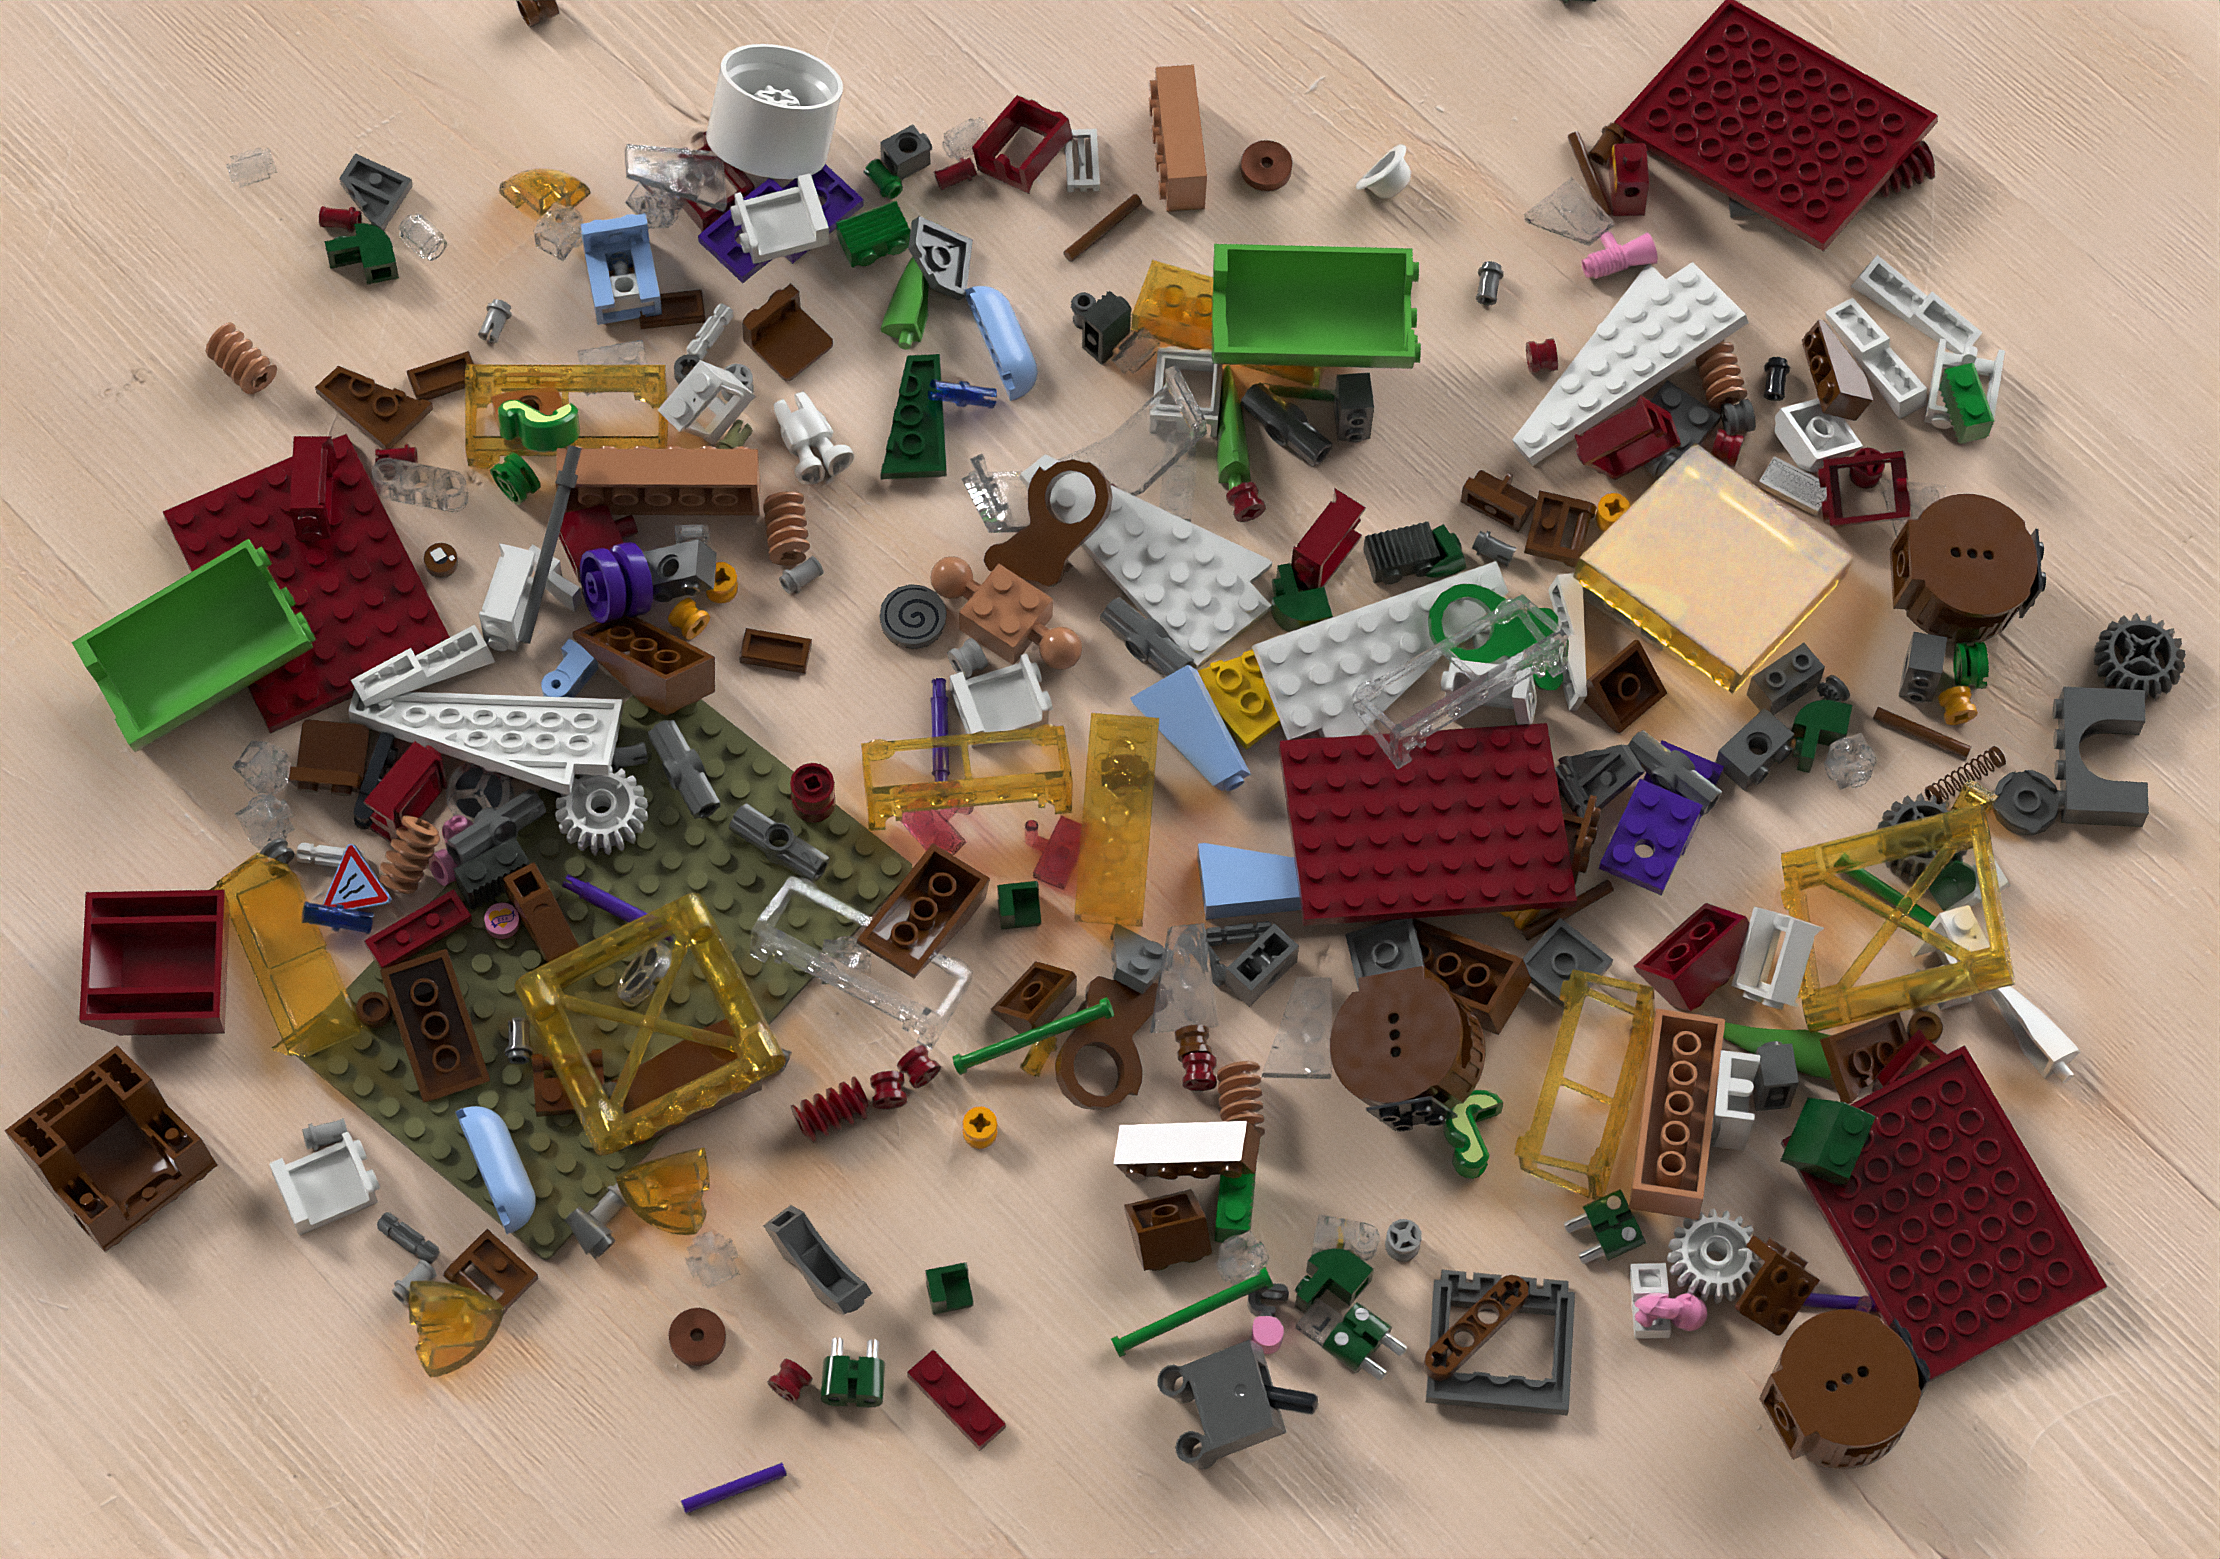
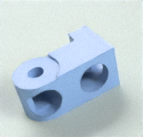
M569 638L561 648L563 661L555 671L547 673L542 679L541 687L544 697L575 698L599 669L597 660L582 646Z

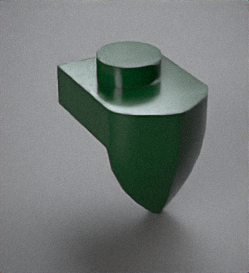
M1444 524L1433 529L1432 533L1440 554V562L1432 567L1425 576L1428 578H1443L1466 569L1465 558L1461 551L1462 545L1455 533L1450 534Z
M1956 860L1924 880V884L1944 911L1974 892L1976 873L1971 865Z

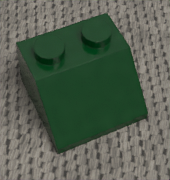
M1808 1097L1780 1161L1845 1189L1876 1116L1844 1102Z

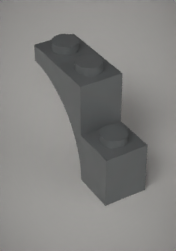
M790 1205L763 1225L782 1257L798 1267L818 1300L845 1315L859 1309L864 1304L865 1299L873 1294L866 1282L857 1277L836 1256L819 1235L806 1214L800 1209Z

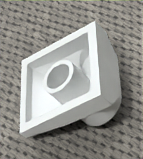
M1819 398L1781 408L1775 415V433L1797 466L1804 471L1817 472L1818 468H1822L1824 465L1823 460L1842 458L1857 452L1863 447L1844 418L1823 414Z

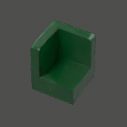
M1038 881L997 885L1001 930L1041 925Z
M966 1262L925 1270L926 1286L933 1315L969 1308L974 1305Z

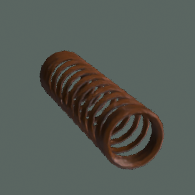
M1992 746L1983 755H1978L1977 759H1971V762L1965 763L1964 767L1960 766L1957 771H1952L1951 775L1947 774L1944 779H1939L1938 783L1934 782L1932 785L1925 787V795L1928 801L1932 795L1936 796V803L1939 805L1943 803V798L1949 800L1948 793L1940 785V781H1944L1950 795L1955 796L1954 788L1946 781L1947 777H1951L1955 789L1958 792H1962V787L1953 777V773H1957L1961 784L1968 788V782L1959 772L1960 769H1964L1968 781L1971 784H1975V779L1971 772L1966 769V765H1970L1974 776L1981 780L1982 776L1979 770L1972 764L1973 761H1977L1981 773L1988 776V771L1984 764L1979 761V757L1984 758V762L1991 772L1995 770L1993 764L1998 768L2003 767L2006 764L2003 752L1998 747ZM1994 752H1996V754L1999 756L2001 762L1999 761ZM1986 753H1988L1990 760L1985 756Z

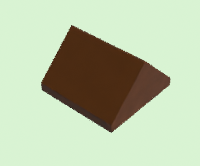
M1635 639L1587 680V697L1584 702L1608 726L1620 734L1664 697L1667 691L1640 641Z
M1035 961L991 1008V1011L1018 1034L1050 1023L1076 996L1077 976L1073 971Z

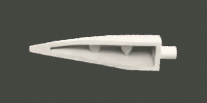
M1989 972L1981 982V985L2013 1031L2023 1054L2044 1079L2055 1073L2063 1083L2069 1081L2074 1074L2066 1065L2080 1053V1050L2041 1010L2014 988Z

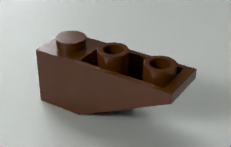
M1818 319L1801 341L1823 414L1856 421L1873 401L1866 375L1825 321Z
M533 862L504 877L506 895L517 910L519 917L554 976L556 977L585 962L586 959L535 863Z

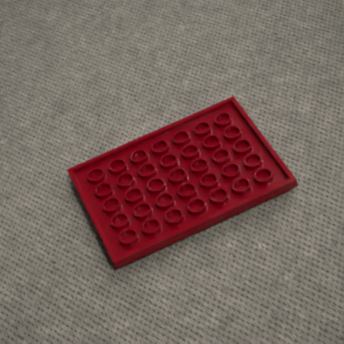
M1725 0L1621 113L1614 123L1624 129L1625 137L1636 143L1646 144V149L1824 252L1938 123V115L1738 1Z
M347 433L332 439L339 468L333 472L331 529H329L331 539H321L315 542L297 539L290 512L292 457L163 511L164 518L191 572L248 539L256 550L262 547L272 563L267 569L280 590L287 587L296 602V605L292 606L291 609L295 615L299 612L302 613L316 638L312 642L313 648L247 686L270 734L351 699L354 690H356L351 682L352 679L411 648L414 655L417 656L450 638Z
M1547 723L1279 741L1278 749L1304 926L1576 907L1577 895Z
M1965 1045L1850 1104L1876 1117L1845 1189L1795 1168L1884 1324L1889 1327L1892 1320L1896 1318L1901 1328L1905 1327L1910 1333L1913 1341V1350L1918 1359L1922 1358L1929 1368L1930 1382L2107 1288L2098 1269ZM1791 1135L1781 1141L1784 1150Z

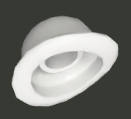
M1399 144L1392 148L1357 182L1356 189L1368 188L1380 198L1385 199L1400 193L1408 185L1411 178V170L1403 158L1406 154V146Z

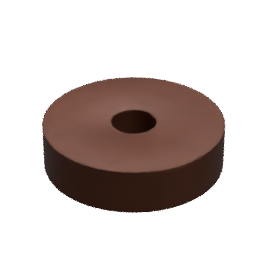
M1271 140L1255 142L1248 146L1242 155L1241 175L1245 182L1254 189L1260 191L1277 190L1283 187L1291 177L1293 165L1291 154L1286 147L1278 142ZM1263 164H1270L1271 167H1270V168H1264L1262 165H1263Z
M691 1308L681 1312L673 1320L669 1329L671 1350L677 1359L687 1365L704 1366L712 1363L722 1354L726 1344V1332L722 1320L714 1312L705 1308ZM694 1333H702L704 1335L700 1341H693L691 1336Z

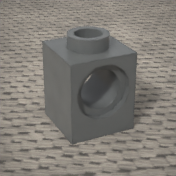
M913 124L880 142L881 160L891 174L900 177L901 180L931 164L930 151L933 149L927 135L925 133L920 134ZM905 150H911V151H914V152H912V153H904L903 151H905Z

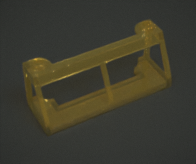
M466 365L465 451L468 466L489 469L500 461V456H507L511 452L519 456H557V451L541 453L531 451L522 445L521 438L507 441L501 436H476L477 408H487L488 404L491 403L492 396L502 394L503 392H562L563 407L569 404V392H634L635 400L646 402L652 408H660L669 397L666 365ZM659 412L658 436H579L571 446H580L584 449H599L603 446H613L617 449H633L637 446H646L650 449L668 448V420Z
M1044 724L1037 728L893 741L875 739L868 743H861L869 831L886 830V820L895 816L896 821H902V813L1027 801H1038V808H1045V802L1050 803L1055 808V815L1072 813L1073 780L1064 725ZM1031 740L1035 745H1057L1060 771L972 778L968 745ZM961 747L964 779L873 787L870 761L888 759L897 751Z
M1572 969L1570 980H1564L1562 983L1560 1000L1565 1001V1010L1530 1130L1526 1131L1525 1136H1518L1514 1155L1519 1157L1520 1170L1589 1199L1597 1200L1606 1195L1652 1032L1656 1013L1654 987ZM1587 982L1636 992V1005L1633 1007L1588 987ZM1587 996L1633 1015V1030L1613 1098L1563 1077ZM1560 1086H1565L1611 1106L1599 1148L1596 1147L1594 1156H1591L1589 1166L1541 1155ZM1537 1164L1586 1174L1589 1189L1539 1169Z

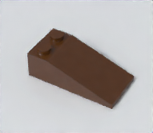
M623 614L617 621L603 624L595 621L572 632V638L640 702L660 714H673L677 710L691 703L698 702L715 692V656L636 616L627 617Z
M932 843L862 932L856 943L915 979L967 924L984 902L990 878Z
M1413 918L1425 968L1449 985V992L1463 1001L1474 1012L1482 1029L1499 1035L1532 982L1523 958Z
M447 948L380 970L379 973L423 1103L489 1082L490 1078Z
M732 1016L697 1031L611 1082L619 1085L621 1097L618 1098V1101H622L627 1125L626 1130L635 1147L762 1090L761 1074Z

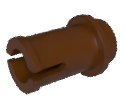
M1610 123L1602 128L1601 137L1588 153L1589 157L1597 164L1606 165L1613 145L1625 142L1624 136L1626 133L1624 129L1615 123Z

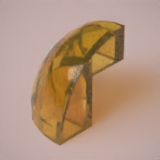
M535 168L519 172L507 178L499 186V193L516 209L526 203L540 216H543L556 204L568 213L591 194L589 187L580 179L564 171L550 168Z
M705 1147L660 1157L635 1166L615 1177L618 1188L627 1204L648 1224L662 1231L677 1235H696L701 1229L707 1215L702 1197L704 1191L710 1189L709 1167Z
M411 1281L409 1321L410 1324L417 1325L419 1339L415 1350L428 1376L431 1378L448 1374L463 1367L478 1356L496 1334L505 1308L489 1296L467 1287L436 1281Z

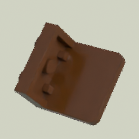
M791 283L783 290H776L769 297L767 303L758 310H751L742 322L743 342L784 381L793 380L833 347L832 337L801 309L800 291Z
M305 720L301 728L297 767L290 766L289 781L297 787L298 791L317 793L318 789L331 790V794L339 796H351L352 792L359 793L365 777L370 729L362 724Z
M1593 795L1589 797L1584 818L1563 813L1575 885L1579 873L1586 874L1591 847L1595 843L1598 832L1601 808L1596 807L1597 796Z
M1753 1234L1746 1247L1764 1260L1765 1263L1737 1301L1735 1309L1743 1316L1779 1336L1787 1329L1820 1279L1805 1268L1808 1262L1793 1251L1786 1255L1784 1253L1787 1249L1771 1237L1765 1242Z

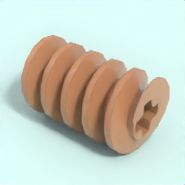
M225 323L210 337L206 345L207 356L214 360L215 364L223 369L224 373L231 377L232 381L240 386L244 393L254 394L263 390L275 378L277 366L274 364L269 366L270 359L267 356H261L259 348H252L253 342L251 340H243L244 333L240 330L235 331L236 325L234 323Z
M1725 339L1695 358L1696 366L1699 368V377L1702 379V387L1706 391V401L1709 402L1708 405L1711 408L1715 409L1721 408V405L1725 403L1734 405L1745 399L1748 395L1747 389L1742 388L1744 379L1738 376L1741 373L1740 366L1735 365L1738 358L1737 355L1732 353L1734 351V344L1724 342Z
M786 491L768 496L763 504V511L766 514L764 518L767 526V543L770 549L769 560L774 564L790 566L803 563L806 560L804 552L810 549V542L805 540L808 537V530L804 528L807 525V519L803 516L806 513L805 506L802 505L804 495L800 492Z
M405 815L401 821L408 828H397L396 834L401 839L391 840V846L396 851H386L385 857L390 862H382L380 864V869L386 875H380L378 878L382 884L394 891L411 894L417 890L418 882L423 878V870L428 867L429 858L434 854V847L440 842V836L437 828L429 822Z
M1240 1061L1220 1068L1217 1072V1079L1220 1082L1218 1092L1221 1095L1219 1106L1222 1108L1220 1119L1223 1122L1247 1121L1262 1137L1265 1134V1129L1255 1125L1263 1123L1264 1116L1254 1112L1262 1110L1263 1103L1253 1100L1262 1096V1090L1252 1087L1261 1083V1077L1251 1074L1259 1071L1260 1065L1253 1061Z

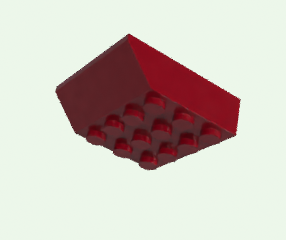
M225 889L86 892L79 1022L120 1036L225 1034L230 905Z

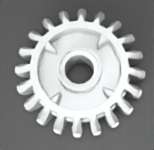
M611 767L609 775L593 776L579 774L580 779L574 778L570 795L560 793L562 797L556 800V808L559 810L555 813L556 820L560 822V832L567 834V841L570 844L578 841V849L581 852L588 846H591V852L594 855L597 854L599 848H604L605 853L609 855L611 847L615 845L619 850L623 851V841L626 840L634 844L636 840L634 833H642L644 830L642 822L648 819L647 811H645L648 807V802L643 797L644 789L641 785L636 786V778L633 775L625 778V771L622 768L613 774ZM600 806H606L610 808L605 813L594 812V810Z
M1713 1208L1710 1210L1708 1218L1700 1211L1698 1220L1684 1219V1228L1677 1227L1675 1229L1674 1236L1676 1238L1671 1239L1668 1245L1672 1252L1668 1253L1667 1260L1674 1264L1670 1269L1671 1275H1681L1677 1281L1678 1286L1682 1287L1689 1284L1688 1294L1694 1295L1696 1291L1701 1292V1300L1703 1302L1707 1300L1709 1295H1713L1715 1303L1718 1304L1721 1302L1723 1294L1730 1302L1735 1300L1736 1292L1742 1295L1747 1285L1751 1283L1756 1276L1755 1274L1762 1267V1264L1758 1262L1762 1259L1746 1247L1753 1232L1752 1225L1745 1228L1740 1227L1743 1221L1742 1217H1737L1733 1222L1729 1220L1730 1213L1728 1210L1723 1213L1722 1218L1717 1217V1212ZM1710 1251L1719 1252L1724 1260L1713 1261L1708 1257L1707 1253Z

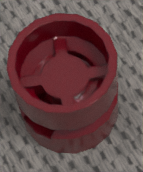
M818 763L803 764L797 768L792 774L790 781L791 803L794 813L805 822L816 823L827 819L834 811L836 804L833 774L827 767Z

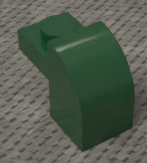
M365 223L354 224L356 235L349 237L338 236L333 240L324 241L330 269L363 263L367 285L399 278L392 242L389 236L379 227Z
M1291 563L1277 565L1276 578L1272 579L1275 597H1272L1271 614L1282 629L1292 632L1333 618L1325 587L1298 592Z
M1818 700L1807 704L1798 712L1791 729L1794 733L1793 738L1796 739L1793 757L1799 758L1798 771L1810 773L1817 744L1843 748L1853 705L1832 700Z
M1330 1248L1319 1251L1308 1259L1306 1273L1309 1275H1306L1295 1288L1297 1293L1295 1307L1306 1315L1327 1290H1330L1347 1305L1351 1306L1372 1281L1374 1269L1357 1255L1344 1249Z

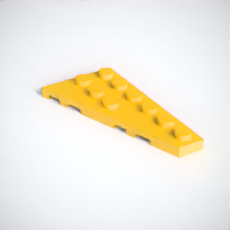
M1253 649L1243 652L1242 656L1225 662L1219 660L1210 663V667L1198 670L1228 731L1246 750L1281 725Z

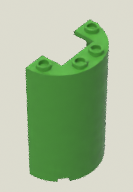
M1214 244L1212 296L1213 364L1412 369L1414 363H1420L1421 343H1418V335H1414V329H1412L1417 327V308H1411L1412 282H1418L1419 262H1413V248Z
M249 539L72 642L84 666L101 689L116 716L115 721L134 752L144 748L313 648L312 642L316 638L301 612L295 615L291 609L292 606L296 605L295 600L287 587L280 590L267 569L272 563L264 549L260 547L256 550Z

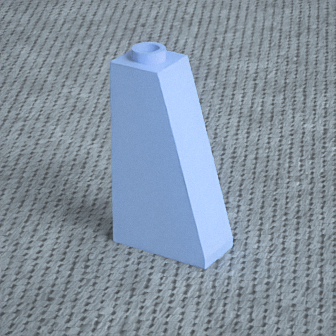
M1186 665L1130 698L1132 703L1214 787L1221 791L1225 789L1226 791H1231L1240 787L1244 783L1243 779L1251 775L1195 668Z
M1208 843L1198 844L1197 862L1205 920L1301 910L1294 857Z

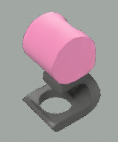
M1273 1283L1274 1287L1270 1289L1265 1286L1248 1294L1247 1306L1251 1314L1258 1316L1253 1321L1251 1339L1256 1344L1262 1346L1264 1354H1273L1278 1351L1282 1344L1284 1330L1281 1322L1275 1318L1276 1307L1266 1306L1261 1303L1260 1299L1287 1301L1289 1291L1284 1284Z

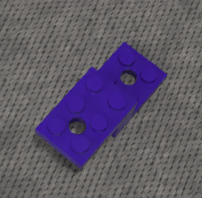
M826 164L821 170L811 175L818 197L821 196L827 200L821 207L830 234L836 229L837 222L848 219L864 206V199ZM769 178L743 200L798 187V178L793 179L784 188L772 178ZM730 209L698 235V242L739 281L744 283L771 260L753 264L750 252H743L742 246L736 242V239L739 237V234L743 233L741 225L735 226ZM809 250L784 257L793 264Z
M1661 740L1660 743L1671 752L1677 750L1685 754L1694 764L1695 771L1713 785H1717L1724 766ZM1646 772L1644 779H1639L1598 869L1662 896L1680 855L1684 856L1699 824L1703 805L1654 785L1650 774ZM1643 844L1648 845L1653 850V855L1648 858L1640 857L1636 854L1635 848Z

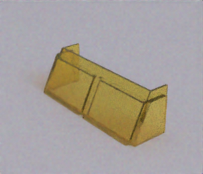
M257 852L218 880L216 885L210 890L225 889L230 905L229 916L282 1038L272 1049L288 1056L298 1055L307 1057L361 1034L360 1029L362 1025L330 953H327V944L296 873L291 871L289 865Z

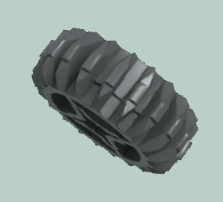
M2138 613L2132 616L2131 621L2123 615L2118 623L2112 621L2108 625L2107 630L2100 633L2099 642L2095 645L2094 665L2099 666L2097 670L2098 677H2106L2104 681L2105 687L2114 685L2116 689L2144 690L2145 700L2148 694L2156 700L2160 697L2161 692L2169 693L2172 686L2178 684L2181 678L2180 674L2183 673L2185 668L2183 660L2186 656L2185 650L2180 649L2182 638H2173L2175 634L2174 628L2163 629L2164 620L2159 621L2157 624L2153 623L2151 614L2146 617L2145 621L2140 619ZM2115 646L2121 650L2120 655L2124 659L2121 665L2115 656ZM2157 651L2161 653L2164 659V669L2158 665L2160 661L2155 656Z
M1922 793L1917 795L1915 802L1908 795L1904 797L1902 804L1895 801L1891 806V811L1886 810L1883 813V821L1879 822L1877 831L1880 834L1877 835L1876 845L1882 846L1879 850L1880 857H1888L1886 861L1887 868L1898 867L1896 871L1897 877L1903 875L1904 872L1909 874L1908 880L1910 883L1915 880L1916 876H1919L1924 884V880L1953 861H1963L1962 857L1968 851V845L1965 843L1969 840V833L1964 831L1966 827L1965 820H1957L1959 816L1958 809L1950 812L1947 810L1949 806L1948 800L1943 802L1942 805L1937 804L1935 795L1929 801L1924 800ZM1908 821V832L1904 834V837L1897 838L1896 829ZM1947 839L1949 849L1942 855L1937 856V845H1940L1942 840Z

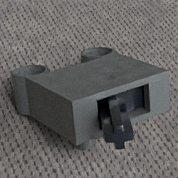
M1251 1340L1244 1341L1182 1366L1168 1365L1161 1370L1157 1379L1158 1388L1164 1395L1181 1403H1188L1194 1399L1196 1401L1205 1435L1194 1431L1185 1432L1179 1437L1175 1447L1176 1454L1183 1462L1198 1469H1208L1219 1458L1287 1433L1280 1409L1312 1415L1318 1409L1319 1404L1318 1396L1314 1393L1273 1386L1263 1348ZM1183 1377L1181 1388L1174 1391L1175 1382L1178 1378ZM1198 1443H1201V1452L1193 1458V1448Z

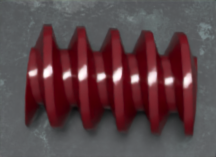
M1922 140L1877 191L1883 198L1886 199L1890 196L1889 187H1891L1894 193H1900L1901 182L1906 189L1912 188V178H1914L1917 184H1922L1924 182L1923 173L1930 180L1935 178V162L1932 152L1925 141Z
M855 1076L851 1078V1087L845 1082L839 1083V1094L832 1087L826 1089V1099L819 1093L814 1094V1106L807 1099L801 1100V1111L795 1105H791L793 1116L801 1132L813 1143L817 1142L816 1131L818 1130L825 1137L829 1136L828 1126L831 1124L838 1131H841L842 1119H845L851 1126L854 1125L855 1113H858L863 1120L867 1119L866 1108H868V1100L860 1082Z

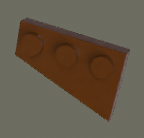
M337 366L315 387L316 393L382 449H391L433 410V404L424 399H421V401L406 396L404 391L396 388L391 390L376 384L371 378L341 366Z
M1899 1011L1820 1039L1841 1102L1851 1104L1858 1097L1857 1094L1875 1080V1076L1886 1067L1908 1042L1909 1039Z

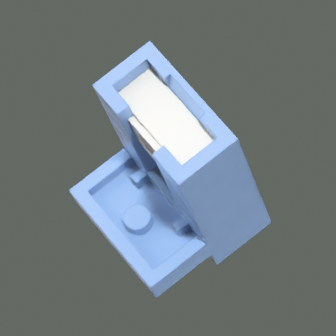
M646 213L639 215L629 214L608 220H593L589 223L581 224L583 249L597 325L638 319L641 316L640 311L646 317L662 315ZM629 267H633V274H630ZM614 270L615 276L609 277V271Z

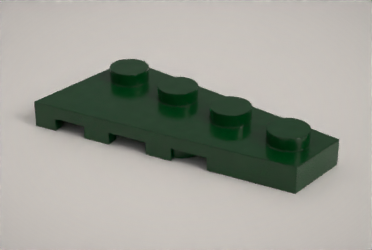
M940 354L908 355L906 357L899 397L892 419L893 423L890 436L888 437L884 463L881 468V480L947 477Z

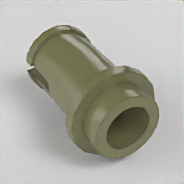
M735 420L725 438L717 442L716 448L733 449L743 446L753 432L752 427L746 423L740 432V427L744 421Z

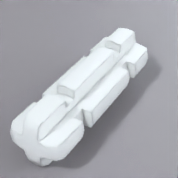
M721 303L712 312L714 316H710L696 334L697 339H693L688 345L687 354L695 355L700 360L704 358L707 354L706 349L712 347L725 329L723 326L728 325L733 318V310L725 304Z
M301 843L298 845L296 857L297 861L302 863L315 861L317 865L338 867L346 848L324 845L314 847V844ZM359 850V851L361 852V854L363 855V857L365 858L364 852H363L362 850Z

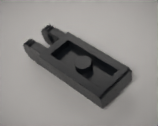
M386 732L380 733L353 811L354 822L360 830L369 829L374 823L370 819L374 811L364 805V800L384 778L387 767L392 768L395 765L399 749L394 747V735Z

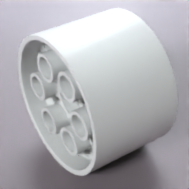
M753 44L731 50L722 59L706 132L709 147L726 163L742 171L762 177L796 179L801 175L809 173L812 175L824 167L828 157L843 91L840 76L832 67L819 58L790 47L772 44Z

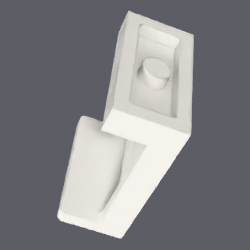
M810 173L798 176V187L743 200L741 192L734 194L735 206L730 207L735 226L741 225L743 233L739 234L741 246L744 253L750 252L753 264L829 245V228Z
M1027 653L1020 655V662L1018 664L965 680L963 672L950 676V692L972 748L1048 724L1049 711L1053 710L1052 702L1048 692L1041 691L1038 682H1041L1042 679L1036 662L1030 663Z
M1451 659L1449 671H1444L1442 675L1441 691L1446 692L1445 706L1449 707L1452 719H1459L1462 704L1468 703L1514 709L1517 725H1530L1533 723L1537 695L1531 669Z
M349 1131L342 1134L343 1141L285 1165L283 1158L269 1163L299 1236L378 1203L375 1190L380 1189L377 1178L372 1169L365 1170L362 1160L367 1159L363 1146L359 1139L352 1140Z

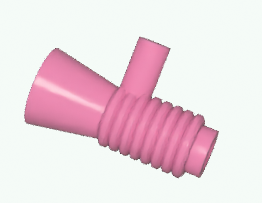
M1606 232L1600 238L1605 250L1590 253L1587 258L1581 261L1585 276L1597 279L1611 273L1614 274L1615 272L1626 270L1631 266L1657 264L1658 255L1654 241L1648 232L1624 245H1618L1613 234Z

